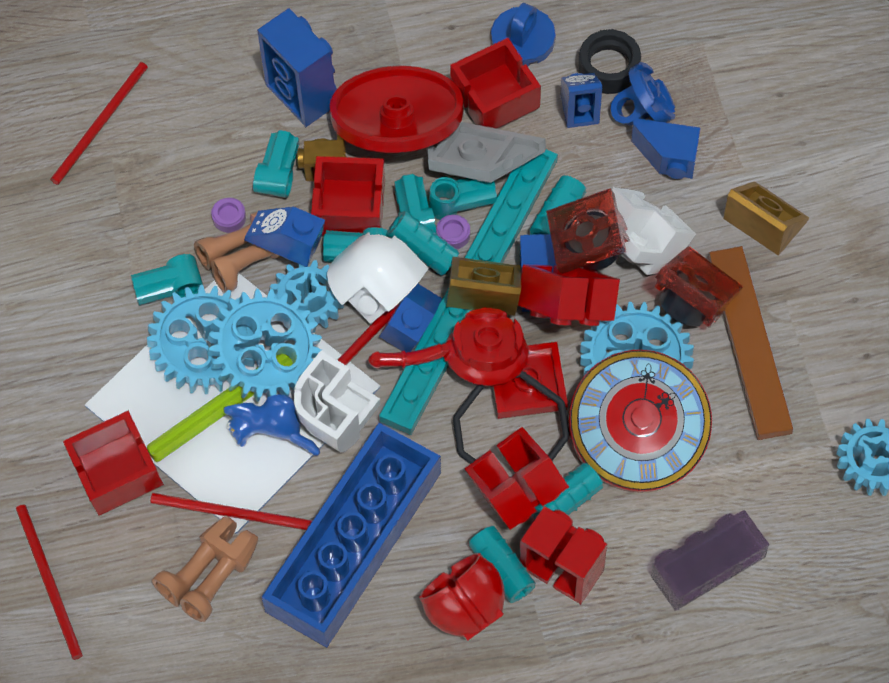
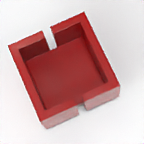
M509 38L501 40L450 65V79L459 87L463 96L464 108L468 107V114L476 125L497 129L540 108L541 85L526 64L523 65L522 57Z
M316 156L315 188H313L311 214L325 220L322 236L326 234V230L363 233L367 228H382L385 192L384 159Z
M523 264L518 306L531 310V316L550 318V322L557 325H571L572 320H579L580 324L599 326L600 321H614L620 279L587 270L580 266L554 265L552 272V266Z
M129 410L63 441L98 516L164 485Z
M523 427L496 445L514 471V475L508 476L491 450L464 468L483 497L510 530L518 524L527 521L537 511L535 509L537 505L541 504L544 506L556 500L563 491L569 488L550 457Z
M544 506L520 541V562L524 567H527L529 574L548 584L559 567L564 569L553 585V588L581 605L604 572L607 543L604 542L603 537L592 529L586 528L584 530L581 527L577 529L572 526L573 520L566 513L560 510L552 511Z

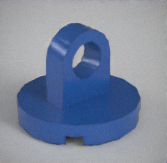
M523 2L519 7H513L498 16L492 26L491 41L493 45L509 38L522 57L523 65L529 66L530 63L536 61L539 63L545 60L553 51L556 40L555 27L548 15L536 9V7Z
M639 62L630 68L629 77L632 85L618 93L611 103V114L621 124L632 126L634 118L646 119L649 116L654 121L665 123L675 119V114H673L675 112V105L663 81L660 79L654 80L650 75L654 71L648 64ZM632 100L635 105L634 111L630 116L624 117L622 106L626 101Z

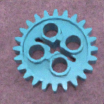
M200 285L198 294H193L191 289L186 287V297L181 298L174 292L172 293L173 304L166 301L161 302L164 313L153 312V320L156 323L148 324V331L151 336L147 337V345L152 348L149 350L150 360H157L155 362V370L157 372L165 370L164 379L166 382L176 377L177 389H180L185 383H189L190 393H194L197 386L201 385L204 393L208 394L210 385L215 384L219 392H222L223 382L227 381L231 384L232 380L227 378L219 381L218 378L223 369L211 368V364L215 359L213 356L207 355L209 346L205 340H207L209 333L216 331L211 328L212 321L203 320L201 317L205 314H214L217 316L215 320H221L217 315L220 308L230 311L227 304L229 299H231V291L227 290L220 296L218 295L217 286H214L210 293H205L204 286ZM240 297L236 299V301H237L239 304H240ZM187 316H191L193 318V320L196 322V327L188 318H186ZM241 324L236 327L239 334L243 336L253 335L252 329L247 325ZM197 329L203 338L198 339ZM176 331H184L188 333V335H186L183 338H175L172 336V334ZM234 346L236 351L244 349L243 347ZM196 357H202L207 360L202 365H194L190 362ZM252 358L241 360L244 367L245 365L250 367L255 365V360Z
M259 289L255 290L253 299H250L245 292H242L240 304L232 298L229 299L227 305L230 311L220 308L217 315L221 320L212 321L211 328L216 332L209 333L207 341L216 345L209 347L207 355L218 356V358L212 362L211 368L223 369L218 380L222 381L230 378L232 380L229 386L230 391L238 386L242 387V398H245L249 391L254 392L256 402H259L263 393H267L269 397L276 395L279 391L280 394L289 396V387L294 390L299 377L314 360L312 358H315L322 350L314 347V345L320 343L321 335L311 334L316 329L318 323L306 322L310 310L299 313L297 311L300 304L299 300L291 305L287 304V293H284L280 300L275 299L273 289H270L267 298L262 297ZM271 322H283L288 331L283 333L275 331L271 326ZM241 324L247 325L252 329L253 335L243 336L239 334L236 327ZM260 340H264L266 346H271L270 349L265 350L263 345H258ZM287 340H294L295 344L292 345L290 343L284 342H286ZM234 346L243 347L244 349L236 351ZM279 354L289 356L292 359L293 365L283 366L279 364L276 356ZM244 358L254 359L258 364V369H246L242 365L241 360Z
M628 302L626 311H623L617 304L614 321H600L599 326H591L592 330H585L584 332L585 342H581L580 352L583 353L580 357V365L586 366L583 376L605 358L629 350L660 352L678 360L688 369H692L694 358L690 356L693 355L694 346L688 344L690 333H681L683 324L680 322L671 324L672 317L668 313L663 317L660 316V306L658 305L650 312L647 311L646 302L642 303L640 310H635L633 303ZM623 334L629 337V339L618 340L614 336ZM657 339L662 341L664 344L656 346L651 344L649 341Z

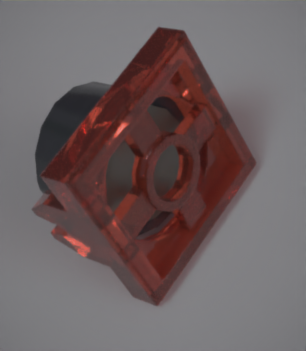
M611 188L546 211L556 266L561 274L580 267L591 271L605 269L612 265L621 253L626 252L625 243L630 242V238L626 233L628 228L617 208L615 194ZM593 209H595V210L603 211V212H604L605 214H607V215H604L603 213L596 212V211L587 212V210H593ZM574 216H576V217L572 220V222L568 225L567 229L564 230L565 227H566V225H567V223H568Z
M689 246L660 269L655 277L657 281L654 286L662 292L660 303L672 318L688 326L704 324L708 328L717 322L730 302L738 296L743 288L740 283Z

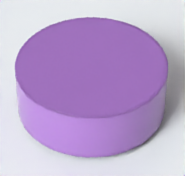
M223 198L217 201L212 208L213 223L222 232L231 233L237 231L245 224V208L235 198Z
M448 215L438 222L436 228L437 235L443 240L446 239V242L455 249L463 248L469 242L470 225L462 216Z

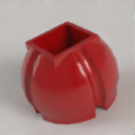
M480 553L469 555L452 565L451 574L442 572L419 595L425 614L433 625L447 634L465 637L467 641L504 615L505 591L503 581L494 565L483 558Z

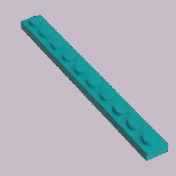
M546 149L544 153L511 171L465 258L497 263L505 261L558 161L557 153ZM447 290L415 351L437 344H444L453 332L458 321L460 323L465 319V314L471 310L446 307ZM444 357L427 363L406 366L379 415L380 422L412 435L449 366L448 361H445Z

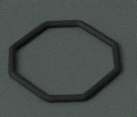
M522 371L515 378L521 377L558 404L563 436L548 455L553 461L570 436L565 402L557 394ZM477 385L453 418L457 452L461 458L470 464L476 459L464 451L460 418L485 385Z

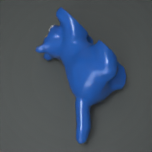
M284 394L269 396L261 407L253 403H241L224 407L225 414L232 418L227 422V429L241 447L246 445L248 438L258 433L289 440L306 449L311 454L319 456L320 449L314 441L300 434L301 423L295 411L294 401L289 396Z

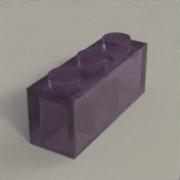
M745 510L736 515H733V513L724 515L715 523L714 528L705 533L703 531L695 532L685 540V545L675 551L672 548L667 549L654 559L651 578L674 611L679 610L766 558L769 543Z

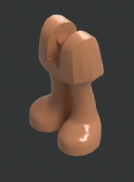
M258 212L250 214L251 224ZM251 224L218 237H206L194 242V249L199 261L205 269H212L215 282L223 293L227 290L232 292L237 288L238 273L246 266L269 256L273 259L280 257L254 244L224 256L231 250L248 243L244 239Z
M226 515L199 536L202 544L190 561L178 573L173 574L163 570L155 575L152 583L159 593L176 607L181 604L183 611L188 616L197 621L205 622L213 610L211 601L226 578L233 570L239 573L244 572L255 551L258 536L248 530H244L229 544V540L236 531L237 523ZM215 558L219 561L204 581L195 590L189 591L212 560Z

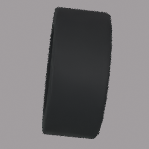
M614 29L595 32L582 43L579 52V73H594L601 81L602 93L604 94L620 93L632 85L629 70L641 62L640 47L635 39L625 32ZM613 50L625 55L629 60V65L623 71L608 74L594 68L590 60L594 54L600 51Z

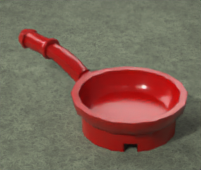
M485 307L466 313L465 319L460 323L459 321L456 323L453 332L442 345L437 344L412 352L380 353L378 351L369 356L368 362L377 369L395 366L405 368L408 365L427 363L444 357L445 361H448L449 367L460 378L473 384L493 386L507 383L520 375L527 365L529 348L521 325L515 318L513 322L510 318H507L506 312L500 309Z

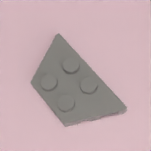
M461 122L459 127L449 137L428 147L429 170L491 183L544 153L546 141L545 138Z

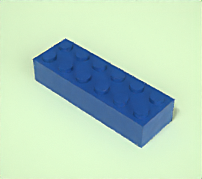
M378 423L262 595L265 613L327 648L440 476L441 456L389 427Z

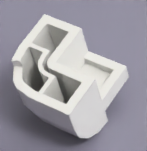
M613 187L599 212L606 215L617 229H623L624 234L621 235L623 243L621 255L630 263L636 264L646 275L657 274L667 269L682 255L696 233L666 205L660 210L658 207L643 200L645 198L643 192Z
M368 232L356 239L334 259L329 266L327 277L332 293L339 303L343 305L349 301L371 324L383 313L389 312L418 284L429 268L396 236L389 238L380 234L370 235Z
M322 350L302 373L294 387V407L299 421L312 435L340 453L346 452L361 437L360 430L381 405L380 398L351 381L349 367Z

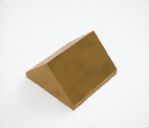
M754 181L730 190L727 196L723 219L779 256L807 223L809 217Z
M460 257L452 258L446 307L468 310L485 307L494 308L506 312L507 315L515 316L521 292V266Z

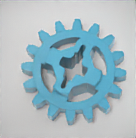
M314 260L310 267L299 264V268L296 269L288 264L286 265V275L282 273L276 274L278 284L270 285V289L274 290L275 299L280 300L281 296L287 293L289 305L299 300L300 304L297 309L299 313L310 310V314L306 319L307 323L317 322L324 328H327L329 317L335 320L339 318L338 309L344 308V304L341 305L328 284V264L322 269L318 268L317 260Z
M866 419L863 428L855 423L852 425L850 433L845 432L843 434L842 444L838 446L836 455L841 457L838 460L837 468L847 469L843 479L844 481L854 479L856 481L854 485L856 491L863 485L867 487V494L870 496L873 494L874 489H879L881 494L886 496L889 490V429L885 428L884 419L879 421L878 426H873L871 420Z

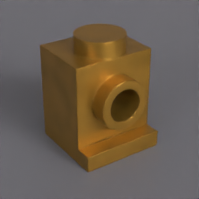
M338 134L337 140L318 138L313 141H304V148H298V168H304L306 181H314L316 156L346 157L345 140Z

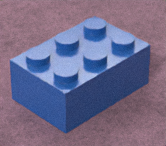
M288 8L257 29L266 86L307 127L330 111V101L337 90L334 83L333 73H335V69L332 65L331 56L333 50L323 37L318 38L312 32L310 24L304 17H297Z

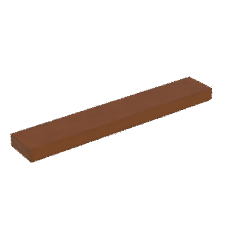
M743 247L709 252L708 260L716 289L719 293L720 304L757 440L790 435L793 433V426Z

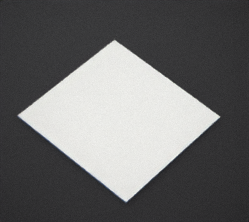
M238 273L237 288L231 292V298L236 300L241 296L242 292H245L250 299H253L254 292L258 288ZM215 280L205 289V293H210L212 288L217 286L218 295L222 296L224 294ZM260 290L262 297L267 298V295ZM205 314L201 318L206 321H212L217 316ZM187 316L186 318H188L196 327V322L193 320V318L191 316ZM271 322V326L275 331L280 333L288 331L284 327L283 322ZM197 329L198 339L203 338ZM176 331L172 334L175 338H183L188 335L184 331ZM322 339L320 343L314 345V347L322 349L323 352L336 360L341 356L339 352ZM260 340L258 344L263 345L265 350H269L271 347L266 346L264 340ZM287 340V341L284 342V343H290V344L294 345V344H295V341H294V340ZM148 345L85 404V407L103 422L129 410L146 448L150 442L222 393L219 392L215 384L210 385L209 393L205 394L201 385L197 386L194 393H190L189 383H185L180 389H177L176 377L166 382L164 379L165 370L157 372L155 370V362L157 360H150L149 350L152 348L148 347ZM196 357L190 362L194 365H202L207 360L202 357ZM255 361L254 367L246 365L245 367L248 370H255L258 368V364ZM351 362L346 365L350 368L351 381L372 394L381 387ZM227 381L223 382V391L230 386ZM289 387V397L294 401L295 391ZM267 393L262 394L259 402L255 401L253 395L243 403H253L261 407L268 397ZM226 414L161 461L156 462L152 459L156 467L195 500L260 511L314 455L289 440L258 433L248 438L246 445L241 447L227 429V422L232 418ZM301 423L300 434L314 441L320 449L325 442L312 435ZM213 514V515L216 516L219 520L224 517V516H221V515ZM230 517L237 523L236 534L250 521Z

